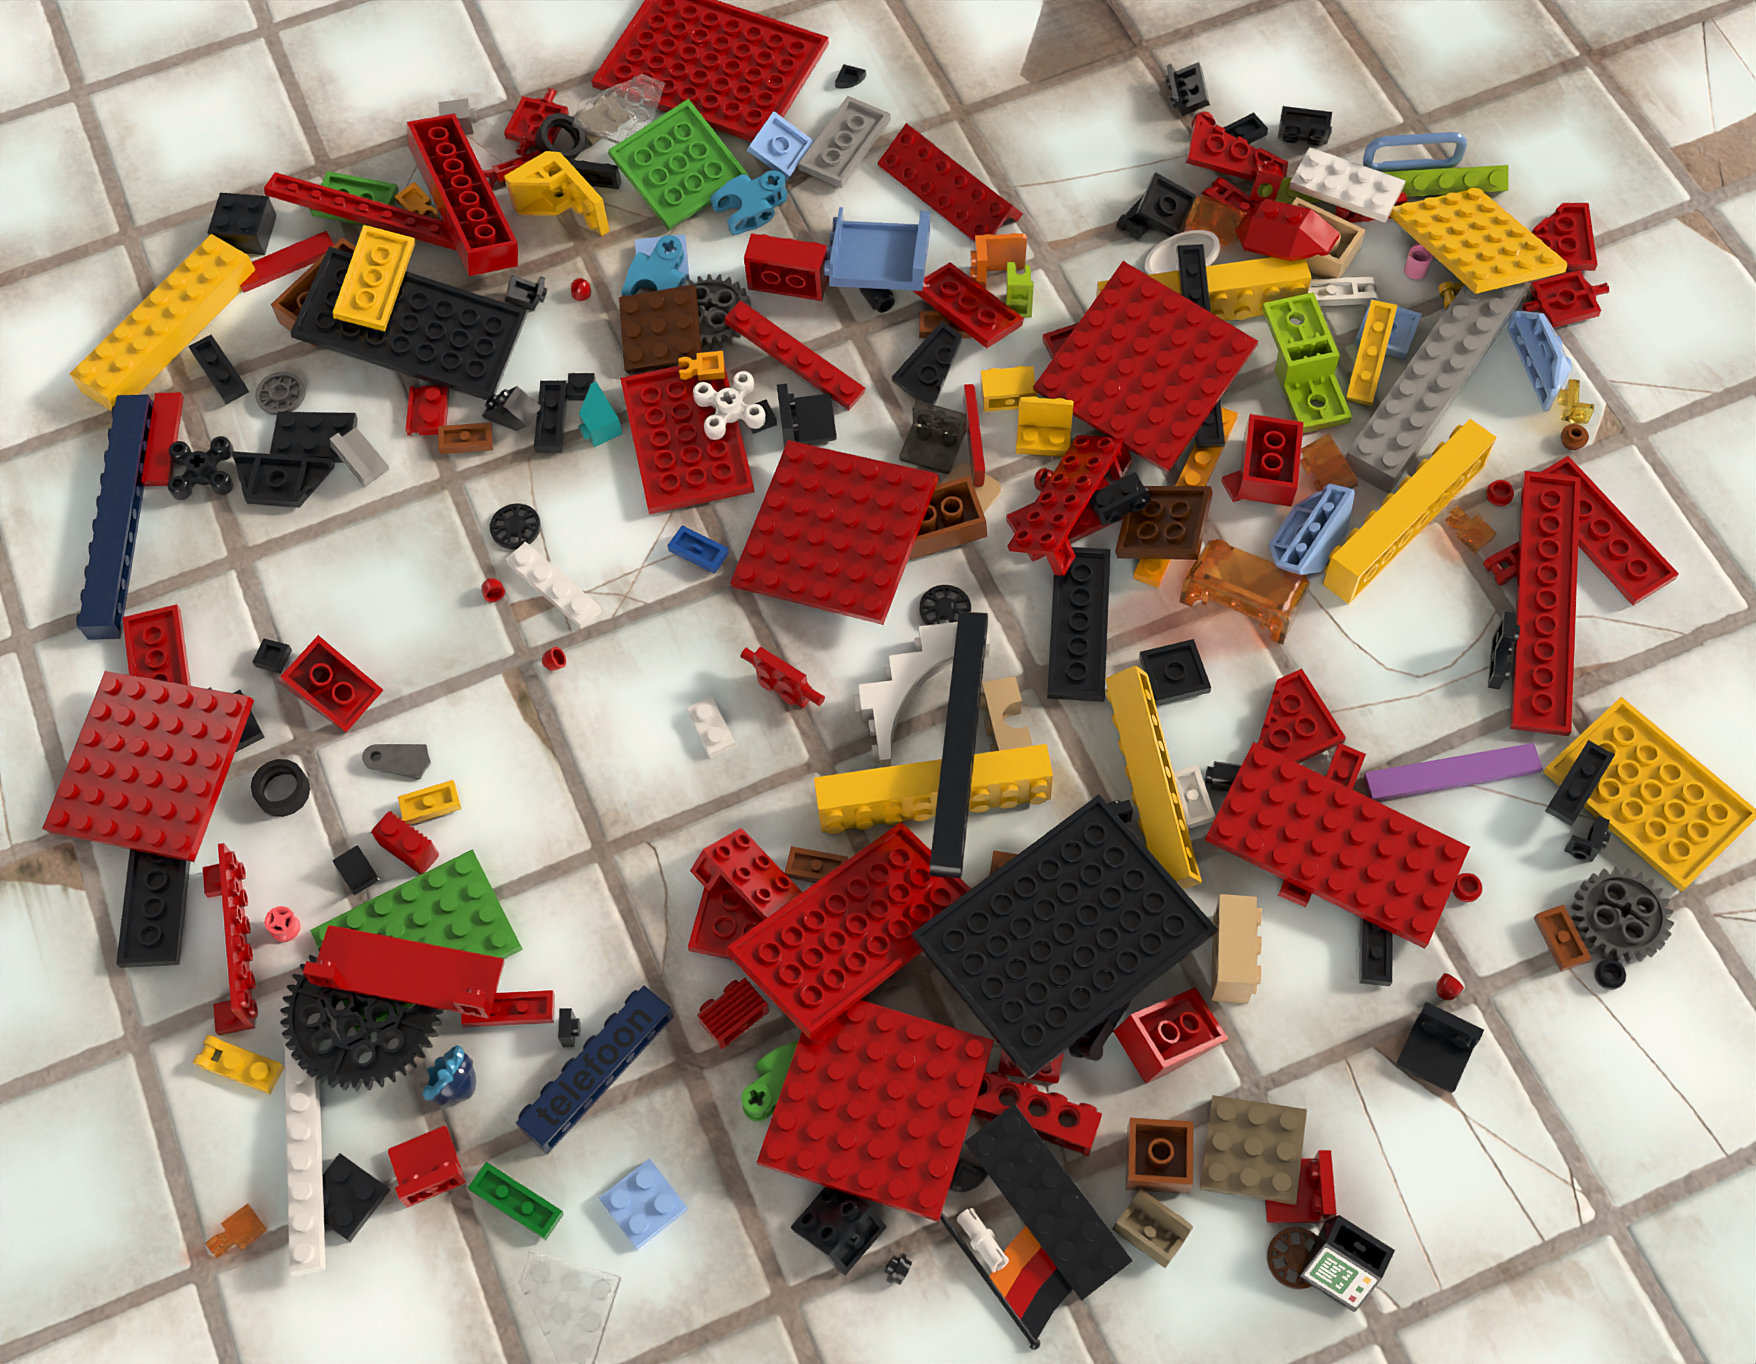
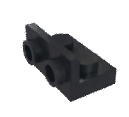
M1136 471L1094 492L1089 500V504L1102 526L1114 524L1124 515L1132 511H1140L1151 502L1149 491L1141 482Z

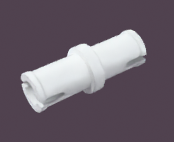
M973 1208L963 1211L957 1217V1222L971 1239L970 1244L972 1248L980 1252L992 1272L1004 1268L1008 1264L1009 1258L1005 1256L994 1240L995 1234L993 1231L984 1226Z

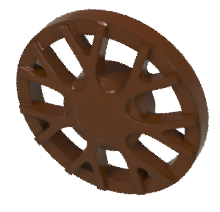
M1290 1227L1277 1233L1270 1241L1266 1255L1271 1274L1279 1283L1291 1289L1312 1287V1285L1302 1280L1303 1283L1299 1284L1300 1278L1298 1275L1310 1253L1304 1244L1309 1238L1315 1242L1317 1235L1301 1227ZM1290 1233H1299L1300 1244H1292ZM1278 1239L1289 1247L1285 1253L1274 1247ZM1273 1251L1277 1253L1276 1256H1272ZM1283 1258L1286 1266L1276 1270L1273 1259ZM1289 1269L1297 1272L1295 1283L1285 1279ZM1283 1271V1277L1278 1272Z

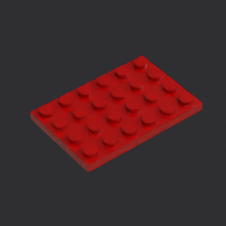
M680 366L620 378L649 514L755 492L739 422L726 423V432L722 438L718 440L708 438L705 434L704 422L707 417L715 414L716 409L712 406L702 407L697 405L693 397V389L700 382L709 383L716 392L724 388H730L726 368L725 379L699 381L698 375H694L686 380L680 379L679 370L688 368H680Z

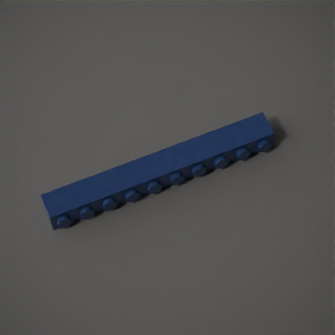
M148 394L117 395L115 406L111 410L113 421L112 427L108 429V450L104 452L105 469L104 473L100 475L101 492L96 499L97 516L92 522L94 534L93 540L88 546L89 564L85 566L84 570L85 588L80 593L82 605L81 611L76 617L77 628L81 630L87 640L121 639L122 617L125 614L144 493V485L141 480L153 409V402Z

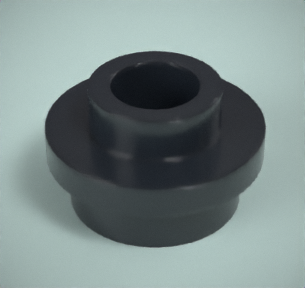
M1608 959L1601 961L1596 966L1594 977L1601 987L1608 990H1616L1625 983L1626 971L1621 963ZM1605 972L1612 973L1614 979L1607 978Z
M903 1252L899 1257L893 1255L884 1270L888 1274L886 1281L890 1284L895 1282L900 1285L910 1270L912 1262L906 1259L907 1255Z

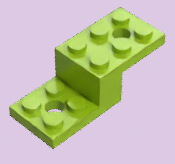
M1314 292L1263 303L1262 312L1278 349L1274 371L1294 421L1304 422L1303 433L1351 423L1352 415L1335 376L1340 355ZM1297 318L1303 323L1295 325L1290 322V319ZM1318 400L1319 402L1323 403L1324 406L1317 408L1314 407L1310 402Z

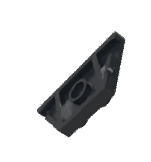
M232 452L247 504L300 508L335 468L334 460L331 458Z

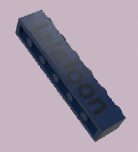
M645 985L639 991H633L625 1000V1006L618 1013L615 1012L607 1018L601 1032L597 1036H591L583 1045V1051L576 1058H571L565 1063L560 1076L554 1082L550 1081L542 1088L540 1097L533 1105L528 1104L522 1109L518 1116L519 1120L516 1122L519 1129L548 1155L674 1018L671 1007Z

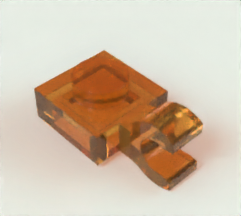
M1458 506L1449 513L1451 516L1445 520L1452 528L1459 529L1455 536L1475 554L1492 541L1497 534L1478 515L1470 519Z
M247 1203L221 1223L226 1230L225 1232L213 1236L205 1244L212 1254L218 1258L235 1244L242 1251L268 1230Z

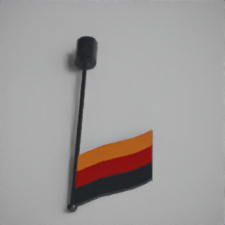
M942 1212L940 1218L942 1223L1030 1342L1029 1348L1037 1350L1041 1344L1038 1337L1052 1313L1073 1290L1027 1226L1022 1229L1003 1252L1009 1258L1008 1264L999 1271L991 1272L989 1276Z

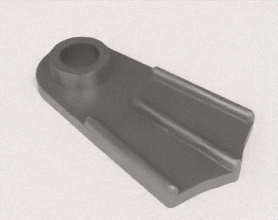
M374 744L368 746L362 755V760L369 769L421 779L426 769L431 765L426 744ZM375 755L381 756L378 761H372L371 759Z

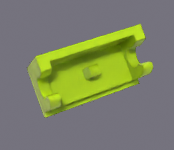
M1007 262L1006 305L1022 317H1032L1034 281H1031V268L1026 264L1024 268L1025 273L1019 275L1016 273L1015 262Z

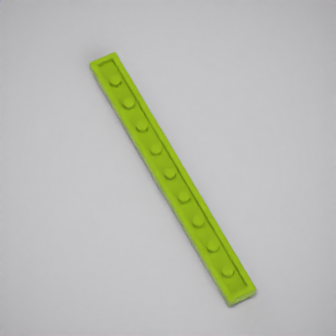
M1508 165L1382 172L1405 180L1401 193L1405 192L1406 197L1446 195L1448 193L1466 191L1470 188H1479L1483 192L1509 191ZM1293 177L1283 178L1275 200L1292 204L1298 197L1308 203L1325 202L1289 189ZM1263 183L1258 188V194L1262 197L1269 196L1273 191V187L1269 183Z

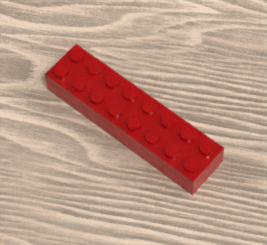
M455 113L408 121V146L468 276L518 267V242Z

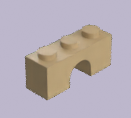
M1016 676L982 682L980 710L986 711L987 718L983 720L986 735H991L993 744H990V752L1033 746L1028 726L1012 728L1004 722L1011 715L1021 714L1022 700Z

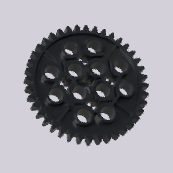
M310 954L308 956L310 962L316 963L317 957ZM300 964L299 966L303 971L305 964ZM304 974L292 975L297 984L287 985L286 988L292 995L284 996L283 1001L289 1006L280 1009V1012L287 1017L281 1020L280 1024L284 1028H288L282 1032V1036L289 1040L285 1044L290 1051L294 1050L291 1054L292 1058L295 1061L300 1060L298 1065L302 1070L307 1069L306 1073L311 1078L317 1075V1080L321 1084L328 1079V1085L331 1088H335L339 1083L343 1091L347 1090L350 1083L355 1091H359L362 1083H364L368 1090H371L373 1081H376L380 1087H384V1078L388 1077L394 1083L396 1082L395 1073L398 1071L406 1076L405 1066L408 1064L416 1068L417 1064L414 1058L416 1056L423 1059L426 1057L422 1048L433 1047L428 1038L438 1037L439 1034L433 1026L442 1025L440 1018L435 1015L444 1013L443 1009L417 1004L412 1008H404L405 1002L393 1000L399 1012L398 1016L394 1006L386 998L364 996V994L314 985L308 981ZM341 1000H349L348 1005L344 1009L336 1010V1006ZM357 1000H359L360 1003L363 1005V1007H365V1008H364V1011H365L364 1015H365V1017H366V1019H367V1022H366L365 1019L362 1017V1015H360V1014H361V1012H360V1009H361V1008H360V1005H359V1003H358ZM328 1011L330 1015L334 1018V1020L337 1021L336 1030L339 1034V1037L334 1032V1030L331 1029V1018L328 1014ZM381 1012H389V1016L385 1021L376 1022V1018ZM320 1013V1018L317 1022L308 1024V1019L311 1015ZM356 1025L361 1026L358 1034L352 1037L347 1036L350 1028ZM376 1032L378 1040L372 1043L370 1034ZM401 1038L399 1046L394 1049L387 1048L388 1043L392 1039ZM324 1040H332L328 1049L319 1050V1046ZM372 1052V1057L368 1062L359 1063L362 1054Z

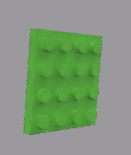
M689 99L608 150V155L668 231L710 205L711 196L728 181L744 174L749 176Z

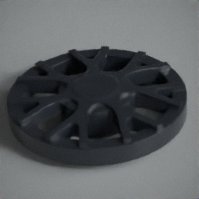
M521 503L502 507L494 514L490 522V533L493 540L499 546L506 549H518L525 542L531 544L537 538L541 529V522L537 512L532 507ZM520 510L526 511L523 516L518 515ZM512 511V516L507 518L504 515L505 513ZM535 518L536 522L526 524L525 520ZM498 520L504 521V525L495 526ZM527 529L533 532L529 537L524 535ZM505 530L507 534L499 539L497 535ZM511 537H518V542L510 543Z
M952 585L932 587L922 596L919 607L921 619L926 625H936L934 624L936 621L938 622L937 624H940V619L949 620V623L957 622L953 618L956 613L959 614V611L971 612V602L967 594L960 588ZM942 591L944 597L937 598L935 593ZM951 592L958 594L954 600L948 597ZM927 599L935 602L934 606L924 604ZM957 603H966L967 608H957L956 606ZM934 612L936 617L929 620L926 615Z

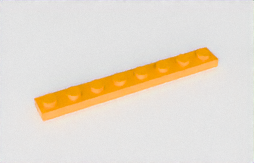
M1221 407L1226 445L1238 420L1239 413ZM1195 443L1175 486H1207L1224 447L1197 448ZM1140 559L1134 571L1133 579L1159 588L1172 559Z

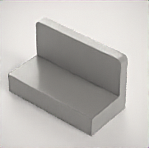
M354 428L343 437L337 433L330 438L331 448L364 488L389 470L388 464L357 428Z

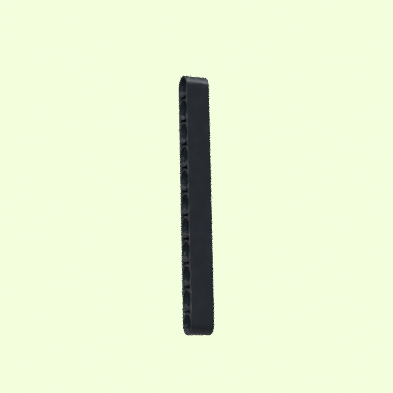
M959 611L930 858V876L962 878L988 630V613Z

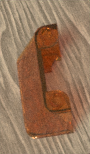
M1221 539L1207 542L1199 555V559L1194 562L1183 581L1179 602L1193 607L1197 600H1202L1201 604L1205 606L1211 600L1260 621L1259 628L1264 630L1266 626L1272 632L1270 640L1283 645L1308 593L1310 582L1305 574L1300 575L1276 567L1273 562L1228 545L1227 542Z

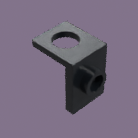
M358 845L332 860L354 896L380 880Z

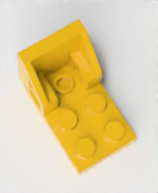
M546 151L504 176L512 207L518 215H559L572 207L577 214L581 213L584 216L585 222L591 230L595 229L601 236L610 232L603 199L560 152Z

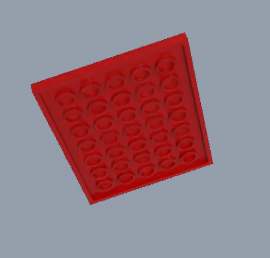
M645 0L591 82L594 88L666 113L689 99L712 129L752 142L773 111L782 118L785 117L829 45V37L718 0Z

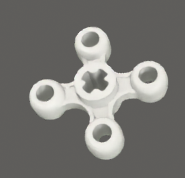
M746 371L738 372L733 378L732 388H724L719 392H716L706 382H700L694 387L693 397L696 404L702 407L712 406L716 409L715 414L707 417L704 422V430L708 438L713 440L722 438L726 432V423L736 422L739 419H743L747 426L753 429H758L764 425L766 417L763 407L758 404L746 405L742 401L743 397L751 394L754 389V379L750 373Z

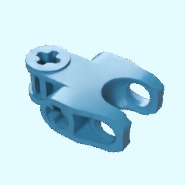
M776 170L768 171L754 180H751L746 174L740 175L728 181L711 196V207L715 212H723L730 208L739 209L727 220L728 230L732 235L755 230L768 223L774 217V207L782 205L786 201L785 177ZM727 196L724 200L719 202L721 198ZM743 220V222L740 225L736 226L738 222Z
M665 235L660 238L650 256L638 252L628 268L621 295H634L644 287H650L658 291L683 286L686 274L678 271L684 260V252L680 240L676 236Z

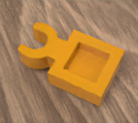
M415 182L395 195L396 202L404 210L425 216L433 215L435 219H439L436 208L429 206L431 204L430 198Z
M723 351L697 353V360H692L689 357L678 359L680 368L688 367L685 370H679L680 379H690L694 375H698L699 381L725 379Z

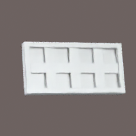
M1309 147L1290 182L1289 189L1386 223L1404 188L1405 180Z

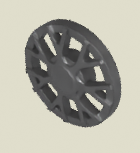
M277 372L265 377L256 388L255 398L259 407L268 414L277 415V412H292L302 404L305 398V387L297 375L290 372ZM283 378L290 379L288 384L282 383ZM274 381L276 384L269 388L267 384ZM300 385V389L291 392V388ZM261 393H269L270 397L261 398ZM291 397H297L295 402L289 401ZM271 402L275 403L272 408L266 407ZM280 404H287L286 408L280 409Z

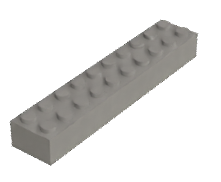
M1518 283L1475 294L1464 284L1347 451L1342 469L1388 494L1391 493L1503 330L1512 312L1516 311L1520 305L1527 286Z

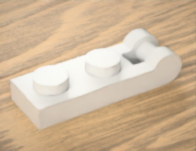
M1373 277L1311 279L1308 293L1314 292L1319 306L1363 304L1368 307L1371 298L1379 300L1378 294L1374 291L1376 289V281Z

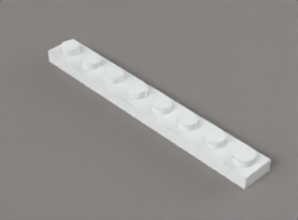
M284 1038L290 1274L295 1277L325 1270L320 1082L317 1080V1075L311 1078L306 1073L307 1069H301L298 1065L300 1060L295 1061L292 1058L291 1054L294 1050L290 1051L285 1044L289 1040Z

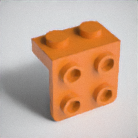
M1023 233L975 236V249L970 251V277L986 289L987 271L1007 270V262H1015L1016 270L1024 269L1027 235Z

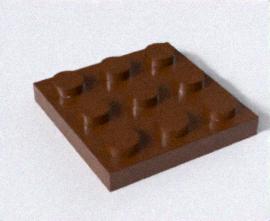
M694 284L619 297L624 370L627 374L679 365L678 359L681 357L697 360V353H702L697 290Z
M1146 486L1151 502L1142 510L1132 511L1123 516L1115 550L1117 558L1198 560L1213 495L1211 486Z

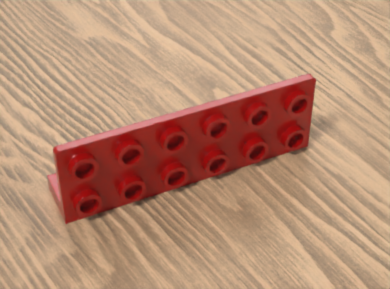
M907 123L877 163L878 166L974 242L975 236L995 235L1003 222L1008 220L1009 217L1018 222L1023 215L1016 207L990 189Z
M1077 435L1007 545L1009 551L1046 555L1054 575L1064 576L1076 557L1067 537L1106 472L1109 470L1112 480H1120L1125 476L1133 462L1128 448L1123 443L1124 438L1116 439L1113 437Z
M742 828L704 848L690 869V872L709 892L717 888L724 877L763 920L802 893L794 882L784 874L776 863Z
M225 843L218 844L219 864L202 867L204 894L207 898L222 895L230 1000L213 1004L215 1032L219 1036L254 1029V1018L258 1017L257 1003L255 999H252V989H255L256 982L249 962L253 961V951L251 945L247 943V934L251 933L249 918L245 916L244 907L248 906V896L242 886V880L246 879L244 864L242 862L239 863L235 852L230 851Z
M329 925L316 963L306 961L303 974L314 985L489 1018L505 962L503 958Z

